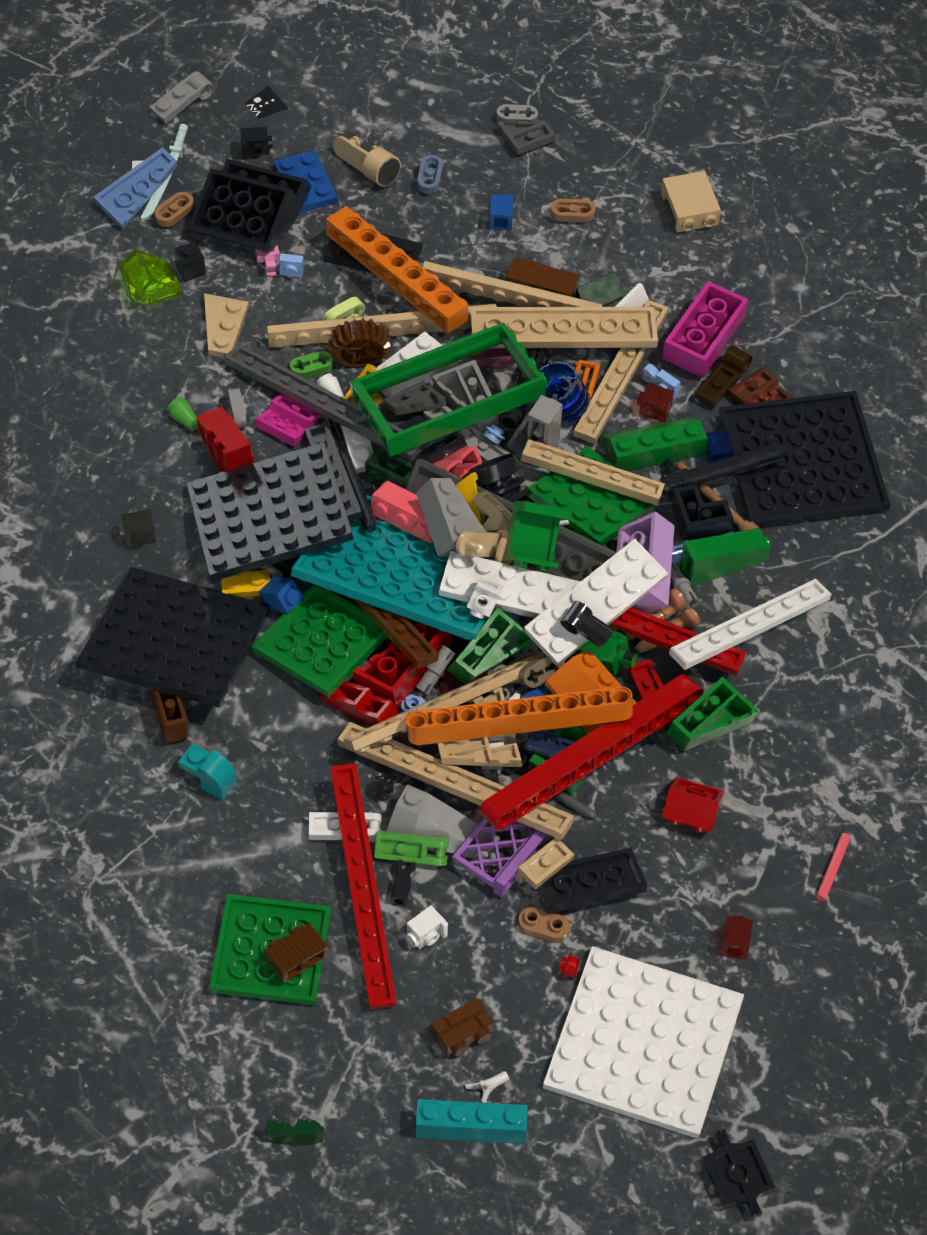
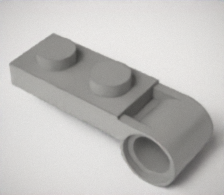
M193 72L155 102L150 109L162 122L167 124L198 97L201 100L209 98L214 92V85L200 72Z

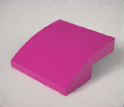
M280 393L270 401L269 409L256 418L255 427L294 447L306 436L305 428L314 426L321 417V414Z

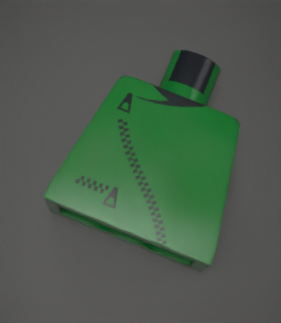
M615 630L602 648L588 641L574 654L576 656L590 649L613 676H616L622 665L634 668L638 658L636 653L629 651L627 637Z

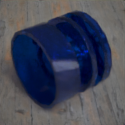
M558 361L549 363L539 370V372L544 373L547 379L545 397L555 399L563 404L561 424L572 423L579 419L587 411L590 404V395L575 368L569 363Z

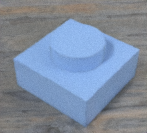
M281 254L279 260L280 275L302 278L304 272L303 256Z

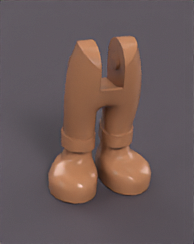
M677 588L669 591V604L667 607L649 614L666 621L671 616L680 613L676 619H672L669 622L683 628L693 629L701 624L696 611L691 607L686 608L685 599ZM625 633L629 641L637 638ZM641 640L635 648L639 653L657 647V645Z

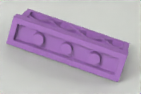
M484 818L452 856V861L493 887V893L503 898L517 880L518 867L542 849L552 836L536 829L532 831V827L522 823L511 824L502 830H497ZM527 829L528 837L515 840L513 830ZM509 831L511 840L497 842L495 832ZM482 833H491L493 842L479 844L478 836ZM512 846L514 854L511 857L500 858L498 848ZM494 849L496 859L482 860L480 850ZM467 851H476L478 861L468 862L461 856ZM498 865L499 872L492 878L484 872L483 866Z

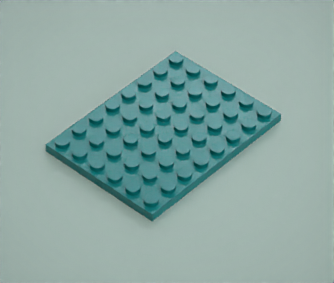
M366 495L369 504L371 505L372 497ZM374 516L377 522L375 531L366 532L360 519L350 522L354 540L301 555L292 567L291 576L470 641L472 639L476 640L480 629L489 618L486 615L484 618L472 615L470 613L471 609L467 607L469 602L439 596L440 586L449 557H438L433 542L430 544ZM480 557V558L492 560L491 557Z

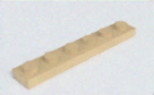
M528 439L521 457V461L656 506L659 503L665 485L664 483Z

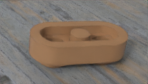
M178 192L158 206L155 210L157 224L162 227H170L189 214L194 208L192 195L187 192Z
M557 199L552 202L550 213L552 218L557 221L589 222L595 216V205L586 199Z
M534 907L524 909L519 915L518 925L524 934L554 943L563 942L569 936L570 923L562 915L555 913L546 914L545 910ZM534 917L536 920L530 921L527 918ZM559 924L561 928H554L553 925Z

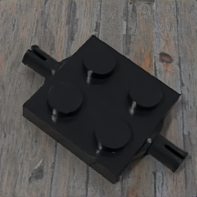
M725 1129L717 1131L715 1136L721 1148L716 1152L703 1156L702 1162L723 1209L738 1204H746L752 1218L761 1216L763 1212L759 1207L757 1199L773 1193L775 1185L754 1139L743 1143H731Z

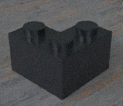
M697 484L673 489L671 507L683 541L718 536L731 532L733 516L727 499L703 503Z

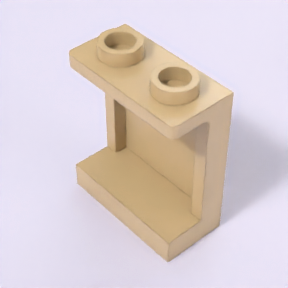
M705 171L662 179L661 195L663 200L668 199L676 219V232L712 227L719 224L721 209Z

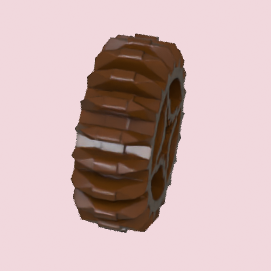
M364 318L361 320L353 319L351 322L345 321L344 325H337V329L332 330L328 340V349L333 361L338 362L339 366L346 365L348 369L351 367L365 368L367 364L374 366L375 363H382V359L387 358L391 348V339L386 327L381 326L380 322H374L373 319L368 321L364 320Z

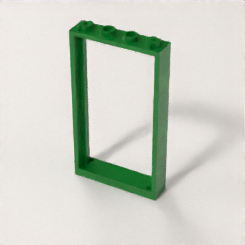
M504 322L350 381L353 400L390 457L537 400L541 395L546 396L545 386L547 385L544 373L538 371L534 359L528 357L524 345L518 343L512 329L509 330ZM503 344L528 379V382L395 434L370 397L371 394Z

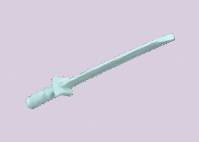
M180 124L174 145L169 147V153L176 161L183 156L182 145L188 126L185 124ZM172 173L152 195L141 215L142 221L154 213Z

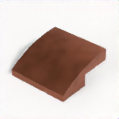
M763 367L728 389V393L737 405L794 398V396L778 385V378Z

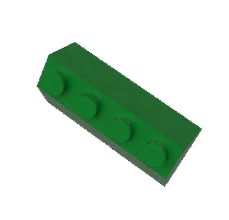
M691 416L601 435L611 464L628 472L662 465L667 459L676 462L704 456L708 439L701 421Z

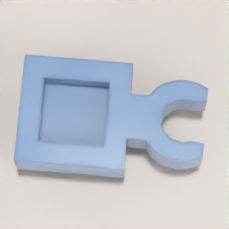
M648 364L643 369L646 372L642 376L643 380L653 383L655 390L660 395L667 397L671 401L678 397L679 380L664 370L659 372L652 364Z

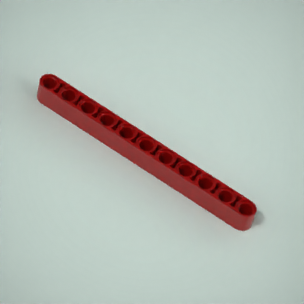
M685 674L676 677L634 704L633 715L629 719L604 723L487 798L481 804L479 814L497 830L508 827L678 717L704 694V690Z

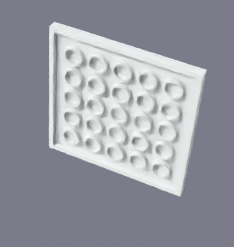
M592 946L544 1080L543 1089L699 1139L744 994Z

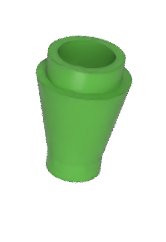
M181 397L174 399L167 407L169 416L187 427L190 431L196 430V414L187 400Z

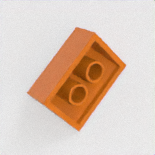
M590 649L572 657L544 682L553 695L622 687ZM604 723L582 725L581 727L589 734Z

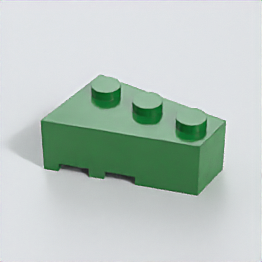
M497 608L480 629L476 640L472 639L466 644L447 670L466 685L526 649L534 641L524 632V628L501 609Z
M721 677L671 723L666 735L683 751H687L751 724L759 710L724 677Z

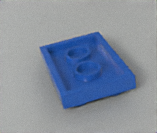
M316 150L274 161L275 171L307 179L312 187L300 213L338 203V197Z

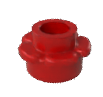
M572 953L561 959L559 972L564 974L565 979L568 977L575 978L578 972L580 959L579 957L572 956Z

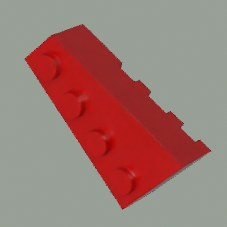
M419 622L414 625L437 652H439L442 645L448 648L453 642L451 633ZM391 642L388 644L389 648L379 655L376 653L369 658V663L362 668L360 666L352 672L355 684L370 688L375 696L392 700L397 710L401 702L405 700V697L418 684L427 668L423 666L417 669L396 645Z

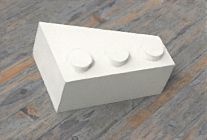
M423 332L376 369L386 368L443 345L428 333ZM457 362L384 389L381 392L389 397L423 381L432 385L433 375L457 367Z

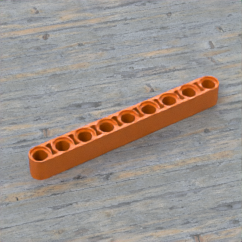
M612 687L414 711L406 717L407 735L412 744L425 745L624 721L633 715V698L630 689L626 687Z

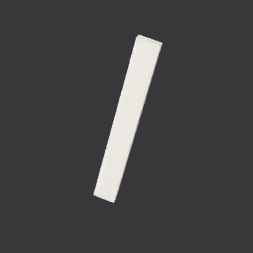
M814 579L671 647L669 655L686 670L830 600L831 593Z

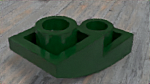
M298 1118L294 1128L284 1121L274 1122L268 1120L264 1129L265 1141L282 1145H314L323 1143L324 1126H321L320 1123L312 1119L302 1120Z

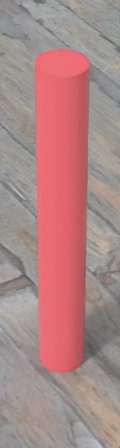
M842 833L816 895L819 901H826L851 839V836L846 833Z

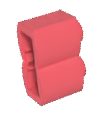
M464 446L440 461L435 462L434 465L464 479L471 468L482 463V459L475 446Z

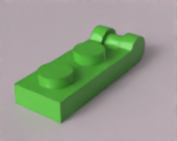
M378 830L376 833L374 858L396 861L400 859L404 862L445 866L448 859L445 853L446 848L449 847V838ZM428 847L436 848L434 855L428 854Z

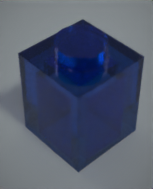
M728 430L706 433L708 438L705 450L707 464L734 455Z

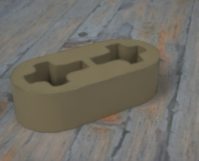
M544 654L520 669L519 681L527 687H538L544 684L565 662L563 661L558 666L554 664V669H545V667L551 664V661ZM529 671H539V673L533 676V681L527 679L530 676Z

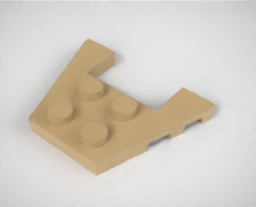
M502 687L493 690V694L486 698L480 696L474 699L473 704L504 701ZM488 737L437 743L442 764L522 766L517 743L490 748Z

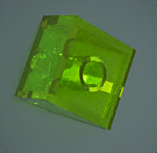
M134 249L118 267L122 274V280L127 284L131 292V297L139 303L143 302L153 305L180 296L183 293L176 276L165 259Z

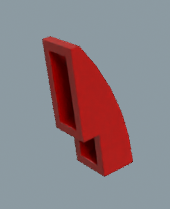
M344 681L329 698L322 693L319 694L323 701L369 727L398 715L392 700L375 696L370 688Z

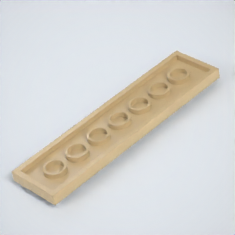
M471 307L470 309L471 334L504 322L509 330L512 329L518 343H522L525 348H657L658 345L654 307ZM501 344V345H498V346L493 347V348H505V347L503 346V344Z

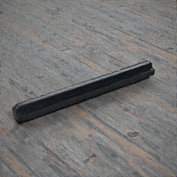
M340 450L338 452L362 511L363 518L360 519L362 526L366 532L375 531L377 522L350 453L347 450Z

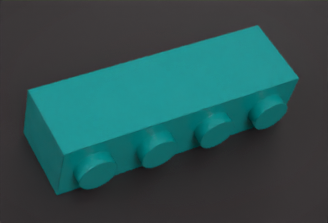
M418 1099L416 1138L525 1144L528 1105Z

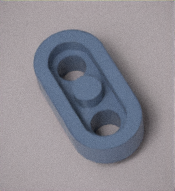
M427 155L421 160L417 187L423 193L430 194L439 189L443 171V161L439 156Z

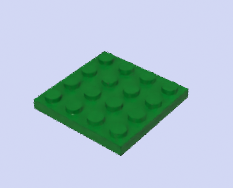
M588 446L576 454L615 467ZM553 471L529 486V493L527 494L528 497L538 504L569 510L567 519H560V521L568 520L569 524L567 526L602 546L618 535V531L622 526L640 519L656 507V505Z
M313 584L303 594L304 598L289 613H284L252 645V650L257 655L329 698L353 673L352 671L359 667L387 636L364 610L330 590Z
M227 894L209 987L210 993L316 1006L323 960L283 984L269 963H267L265 950L272 941L284 939L290 935V932L295 927L300 925L306 926L308 923H311L326 943L331 906Z

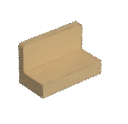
M554 838L518 867L517 881L521 884L526 880L536 890L572 861L574 853L558 838Z

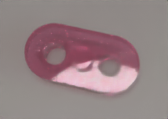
M491 348L472 355V360H475L478 367L482 368L509 366L515 363L506 348Z

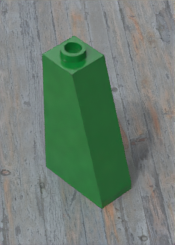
M759 528L686 541L683 544L679 569L684 577L689 579L691 582L690 586L693 588L767 561L771 543Z

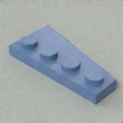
M162 147L95 195L94 202L123 230L178 166L177 161Z

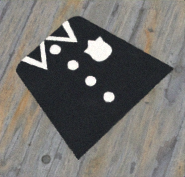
M266 86L246 102V106L258 118L289 110L269 86Z

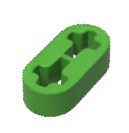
M318 351L296 357L290 363V371L306 379L327 374L333 368V358L326 351Z

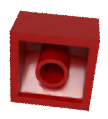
M675 777L669 788L662 817L674 825H682V823L691 825L692 829L698 832L712 831L725 791Z

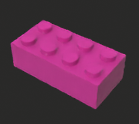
M708 281L665 340L662 359L703 378L745 319L749 299Z

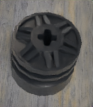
M514 453L485 461L468 471L469 475L476 472L478 480H476L477 486H485L486 490L513 503L529 493L527 485L519 486L525 481L523 476L512 478V474L520 469Z

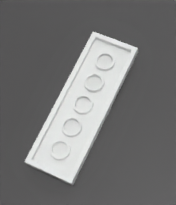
M634 539L524 627V632L558 666L589 641L580 634L575 635L568 632L560 623L562 617L575 601L584 603L591 609L595 617L609 625L668 577V572Z
M450 551L439 596L469 602L478 580L482 576L503 586L494 609L499 608L502 611L536 618L581 581L480 557L462 556L458 552ZM479 598L480 603H488L486 598Z

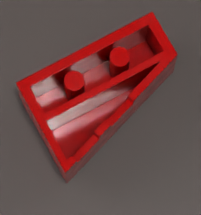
M223 407L196 416L197 431L220 472H229L254 462L251 443L234 423L232 416L227 414Z

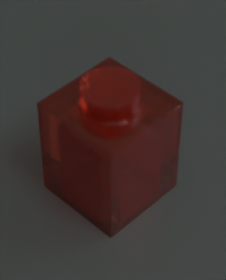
M647 383L645 391H640L638 396L639 415L666 422L672 408L674 391Z
M739 915L726 917L721 956L747 960L753 920Z

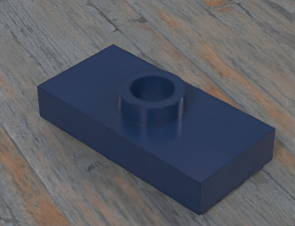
M543 730L528 733L523 752L530 755L536 754L548 760L575 742Z

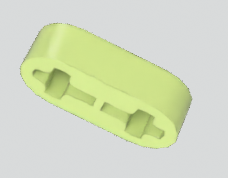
M358 297L349 298L328 310L323 320L360 317L365 311V305Z

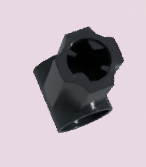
M575 601L560 620L561 625L568 632L582 635L599 648L606 644L614 631L613 628L595 617L588 606L579 601Z

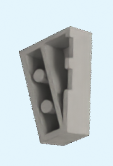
M541 395L504 449L522 456L528 439L559 448L563 404L555 399Z
M430 478L416 492L438 557H449L450 551L457 552L456 542L462 533L466 531L486 532L451 478Z

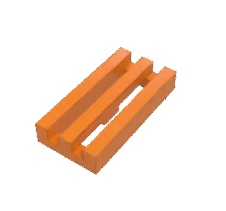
M578 359L567 400L576 398V402L585 400L586 404L590 403L601 364ZM584 366L586 368L579 392H575L581 367ZM594 368L588 393L584 394L590 369Z

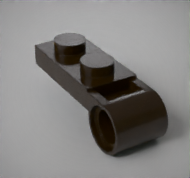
M731 345L726 350L722 362L695 391V398L715 408L728 393V389L733 387L747 371L753 356Z

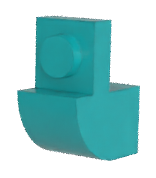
M192 743L178 762L180 768L200 778L202 790L222 801L237 782L234 767L216 750L210 753Z

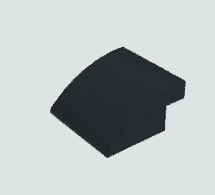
M226 159L222 171L210 168L187 230L270 252L281 242L294 224L312 186L304 178Z

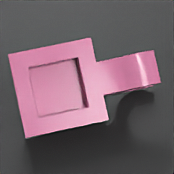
M278 245L270 252L254 249L257 263L264 262L266 276H276L275 261L280 260Z

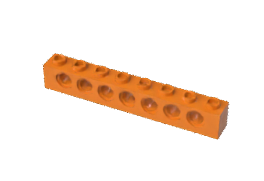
M345 206L326 218V235L447 334L468 321L469 304L463 298L457 296L448 286L436 279L432 273L426 271L419 262L410 258L403 249L394 245L388 237L379 233L373 225L363 220L357 212H353Z

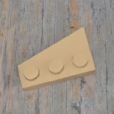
M204 293L209 356L224 358L237 344L249 304L247 301Z

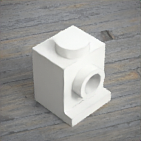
M480 576L467 605L471 609L470 613L479 618H484L485 615L490 617L503 586ZM479 598H486L488 603H480Z
M432 905L407 922L406 938L414 948L422 949L426 945L430 946L438 940L440 935L443 938L448 935V923Z

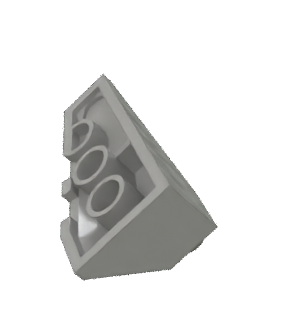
M407 785L395 806L387 831L429 837L449 838V847L446 848V852L456 853L479 824L431 794ZM491 833L480 834L478 836L479 844L492 843ZM428 847V850H431L432 853H435L436 848ZM494 849L480 850L482 859H489ZM467 851L461 856L478 859L476 851Z

